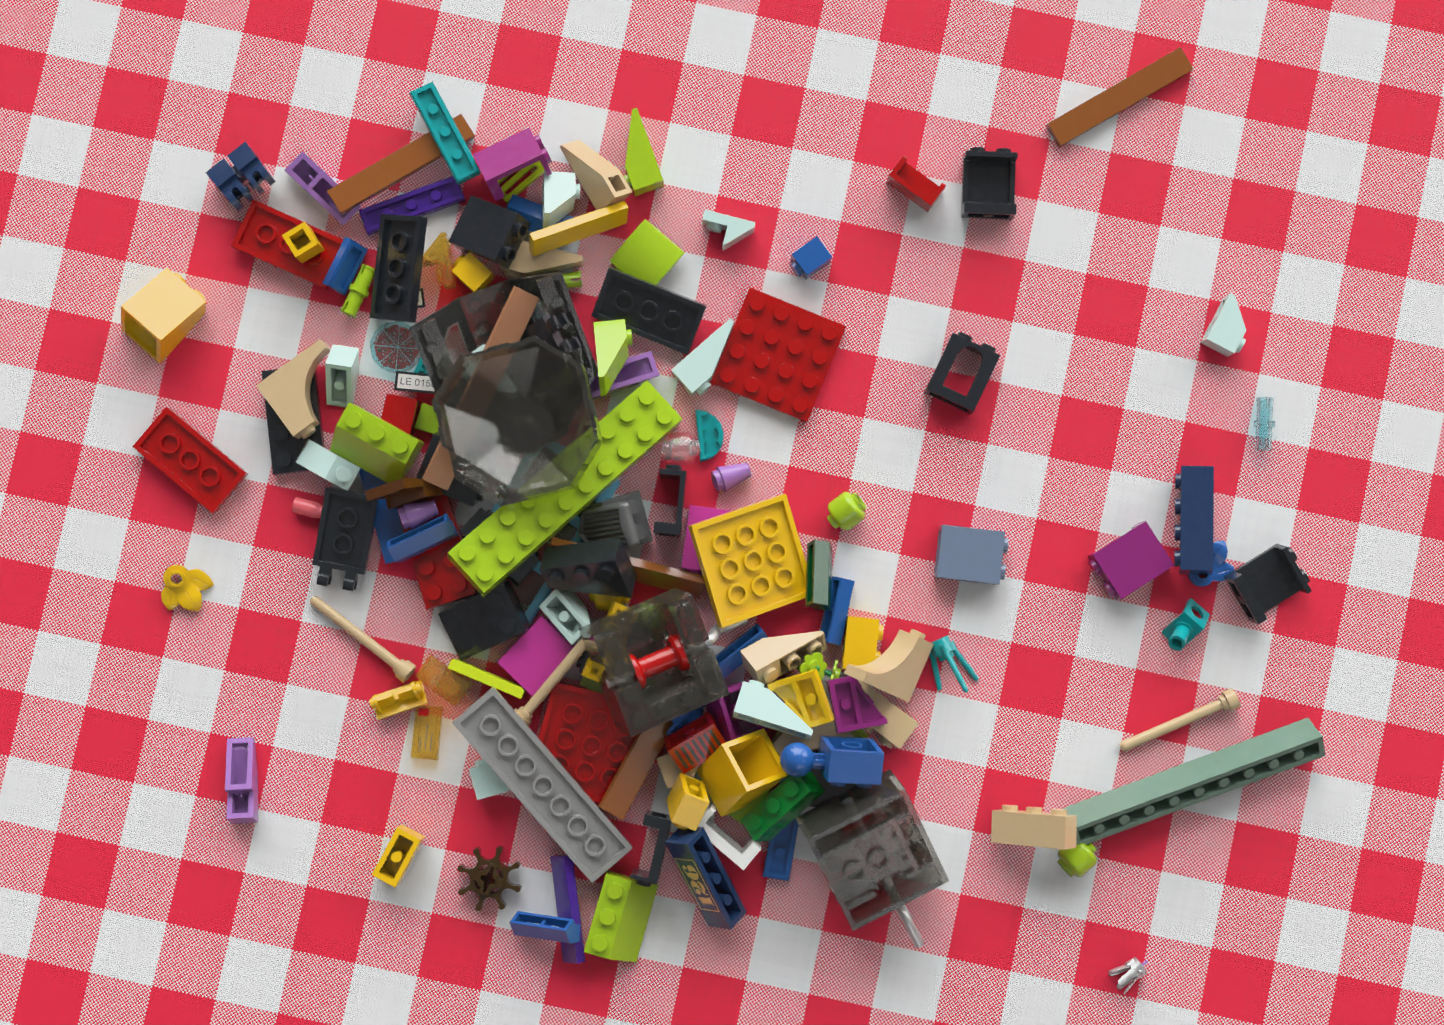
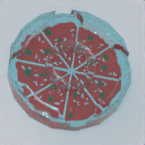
M401 321L387 322L374 332L370 341L372 358L380 368L390 373H396V371L406 372L418 363L421 355L411 333V325Z

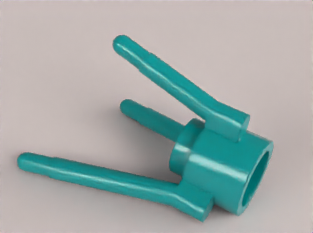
M948 635L932 642L933 647L929 658L937 690L941 691L942 686L936 658L940 662L948 661L960 686L967 693L968 688L952 657L955 655L971 677L978 681L979 678L972 667L959 652L954 641H950Z

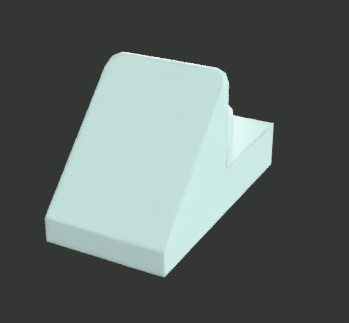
M706 209L702 218V225L707 226V230L721 233L722 230L726 231L722 251L751 235L755 229V222Z

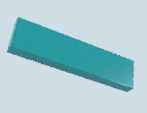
M433 81L409 92L457 185L481 175L475 159Z

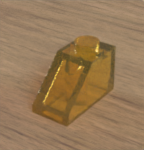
M432 654L428 656L415 675L433 692L454 706L460 705L474 684L458 672L449 669L448 665Z

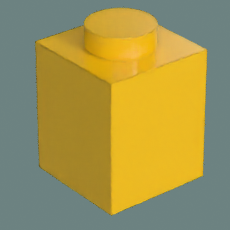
M305 221L282 235L294 256L302 264L324 251L313 230Z
M470 252L466 256L461 255L453 264V274L477 297L495 278L493 273Z

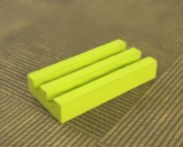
M539 161L521 169L501 187L505 196L503 199L507 204L513 194L518 196L544 173L545 170ZM534 166L538 168L508 195L505 193ZM510 175L498 180L499 185Z

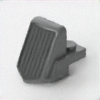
M633 491L589 504L580 518L579 536L584 542L620 538L625 550L653 541L640 491Z

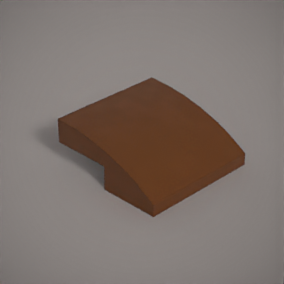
M400 478L366 490L365 495L367 501L386 499L388 509L404 507L403 504L422 502L443 495V490L422 479Z

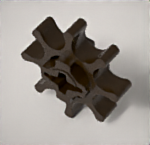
M501 845L496 848V855L492 859L483 857L481 848L476 847L473 853L477 857V865L469 868L461 864L457 868L459 872L467 873L471 879L469 886L462 887L458 893L462 896L467 891H475L479 895V902L475 907L477 911L482 910L484 900L489 897L496 899L499 909L503 910L507 905L502 899L503 890L512 889L515 892H520L522 889L520 884H514L509 880V872L513 869H518L521 863L516 861L510 866L504 865L500 860V855L504 850V847ZM485 864L488 865V867H486V868H480L481 866H483V865H485ZM494 867L492 878L496 879V881H493L486 889L487 878L483 876L487 875ZM495 888H499V890H497V891H495V892H492V891H491V890H493V889H495Z

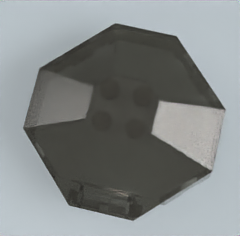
M536 336L524 338V340L514 343H504L488 347L486 350L475 353L460 354L432 400L433 409L439 424L438 431L441 445L449 450L455 479L500 507L575 489L603 443L586 368L581 363Z

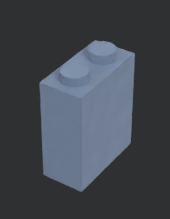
M940 525L934 578L999 585L1000 580H1004L1006 565L1002 564L1003 554H1007L1009 544L1008 538H1005V532Z

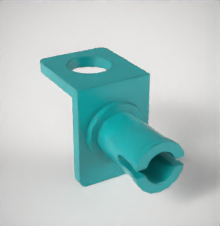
M1190 598L1182 613L1162 631V634L1169 639L1168 644L1170 648L1181 651L1193 638L1204 630L1210 614ZM1191 608L1200 614L1201 619L1194 615Z

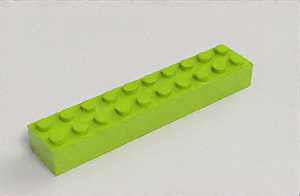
M646 380L448 552V559L482 597H485L680 425L682 421L681 416Z

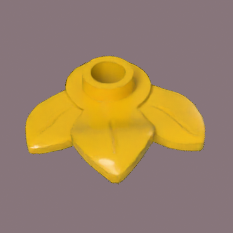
M172 565L165 570L163 575L165 587L162 590L161 599L168 610H172L180 604L187 610L200 611L202 606V594L200 591L212 587L214 583L209 575L200 569L188 570L182 565ZM179 574L182 580L176 583L172 580V575Z

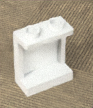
M712 802L707 807L698 827H704L711 843L744 870L761 850V842L754 841L751 837L744 847L738 844L709 819L716 810Z

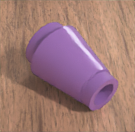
M747 462L716 467V470L711 471V478L717 491L723 490L725 492L747 480V478L752 477Z
M435 500L403 504L404 507L398 509L404 529L409 527L413 529L439 515Z

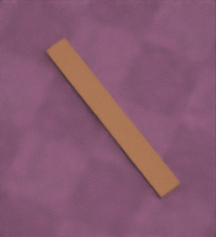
M516 286L513 287L422 477L423 480L448 491L539 301L538 297Z

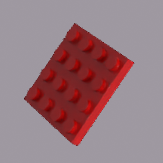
M750 287L710 384L807 423L846 326Z
M558 682L549 694L538 738L594 802L600 803L653 706Z

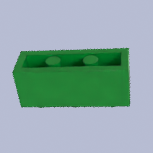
M811 771L802 777L788 776L740 821L754 841H770L821 796L825 790Z

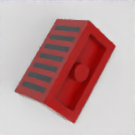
M710 712L664 738L667 751L683 774L704 763L721 744L726 743Z

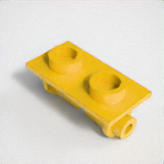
M422 680L413 681L404 686L372 696V699H369L371 708L375 709L378 721L428 704Z

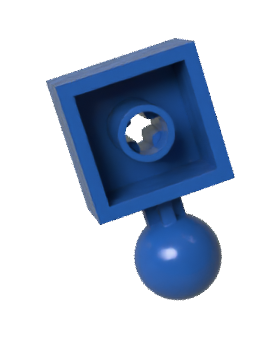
M820 736L819 753H813L807 745L795 742L787 745L780 755V765L783 771L792 777H802L807 775L812 769H819L826 781L830 782L833 786L843 787L846 786V783H853L858 787L871 788L872 785H881L884 752L871 738Z

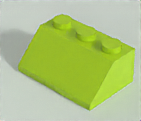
M349 402L336 425L330 451L389 483L400 478H406L424 442L358 405Z
M607 870L584 952L610 960L637 962L658 884L652 883L651 887L635 884L636 879H632L630 876Z

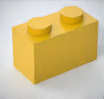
M847 616L841 669H846L848 664L856 666L865 665L881 656V652L876 651L877 641H882L884 626L879 625L880 619Z
M679 773L666 799L670 819L680 829L687 830L689 828L696 831L709 805L704 782Z
M403 824L398 826L372 876L393 887H397L404 878L425 836Z

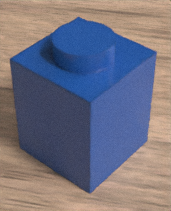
M816 236L791 255L792 263L790 266L797 276L803 275L807 280L829 264L832 256Z

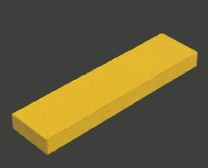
M621 201L532 232L529 237V251L532 256H536L627 223L628 206L625 201Z

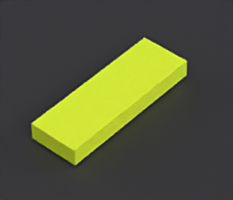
M457 658L451 659L448 668L491 687L494 686L496 689L522 699L525 696L526 690L521 685L460 661Z

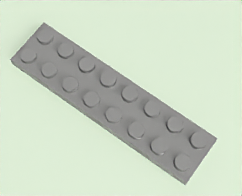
M494 686L452 721V724L591 883L633 849L628 840Z

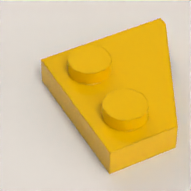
M817 669L780 679L767 685L768 689L772 692L774 691L810 728L834 720Z

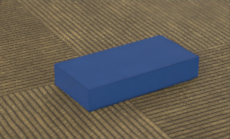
M345 237L322 284L345 296L368 249L354 240Z

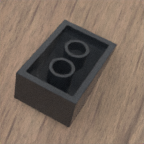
M509 580L497 585L485 597L478 594L438 614L460 661L498 645L531 628Z

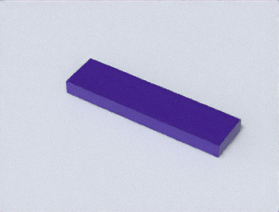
M452 176L358 211L366 233L370 236L379 232L381 214L423 217L466 200L461 186L457 185Z
M568 855L550 856L557 916L574 919L575 924L580 925L579 942H561L563 962L578 964L585 962L574 864Z

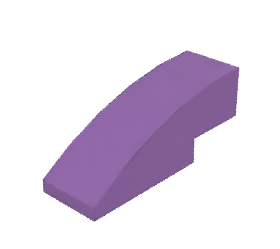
M303 151L284 170L343 226L361 208L358 205L341 215L327 194V190L338 184Z
M652 351L627 358L607 395L660 376ZM598 370L582 403L604 397L600 394Z
M254 737L227 739L225 791L227 792L226 819L231 824L258 823V771Z

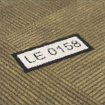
M396 371L394 390L436 394L428 374Z

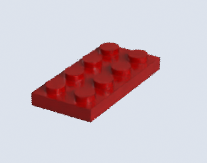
M253 199L231 246L328 290L329 287L322 283L343 239L308 224L324 248V251L302 264L294 256L282 235L303 223V221Z
M167 406L132 446L213 514L219 510L248 475L244 469Z
M440 495L425 500H435L439 515L434 516V518L421 525L447 513L459 534V527L450 497ZM403 527L404 533L412 530L411 527L406 529ZM460 535L411 558L427 610L478 594V591L448 559V552L462 541Z

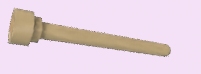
M314 596L310 599V604L391 666L395 677L404 683L410 678L417 667L409 660H399L319 597Z
M591 626L524 707L521 706L519 709H515L516 713L528 726L532 722V713L599 635L600 628L598 626Z
M1233 688L1221 692L1218 700L1120 742L1119 747L1122 751H1127L1223 709L1226 711L1229 709V711L1238 709L1241 707L1239 698Z

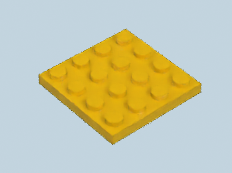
M781 494L688 526L718 628H724L806 598L807 563L786 494Z

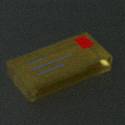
M428 705L416 707L411 758L438 760L444 707Z

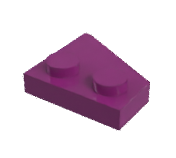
M846 676L826 680L836 733L888 724L885 716H882L873 704L874 701L865 693L857 679Z

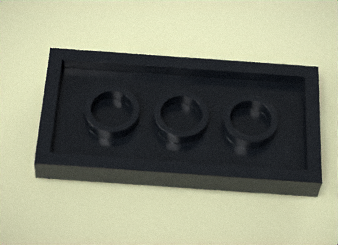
M381 214L370 318L416 323L427 218Z
M609 267L591 316L602 321L625 319L626 330L631 329V332L688 355L707 305Z
M278 369L262 371V379L264 380ZM316 370L311 382L310 399L313 412L320 424L315 427L316 431L311 436L305 439L293 437L265 399L272 471L274 475L310 471L296 463L308 439L325 448Z

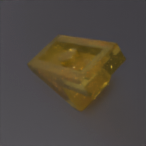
M446 232L438 235L424 253L422 267L440 265V267H436L438 283H442L445 289L456 288L455 275L452 272L454 267L451 246L448 242L449 236Z

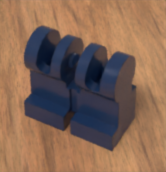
M246 141L227 155L234 164L233 167L223 158L205 172L237 211L244 207L240 202L241 197H246L249 202L254 199L247 185H243L245 180H249L248 184L260 194L264 192L261 187L262 181H266L270 186L276 182Z

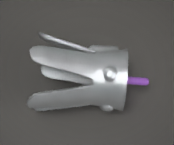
M1133 957L1125 962L1124 965L1109 970L1108 975L1114 976L1128 971L1118 980L1117 989H1122L1132 981L1123 994L1125 995L1137 979L1147 975L1143 965L1148 963V961L1140 963L1136 957Z

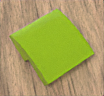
M645 219L610 259V262L625 273L658 285L665 275L671 272L685 252Z

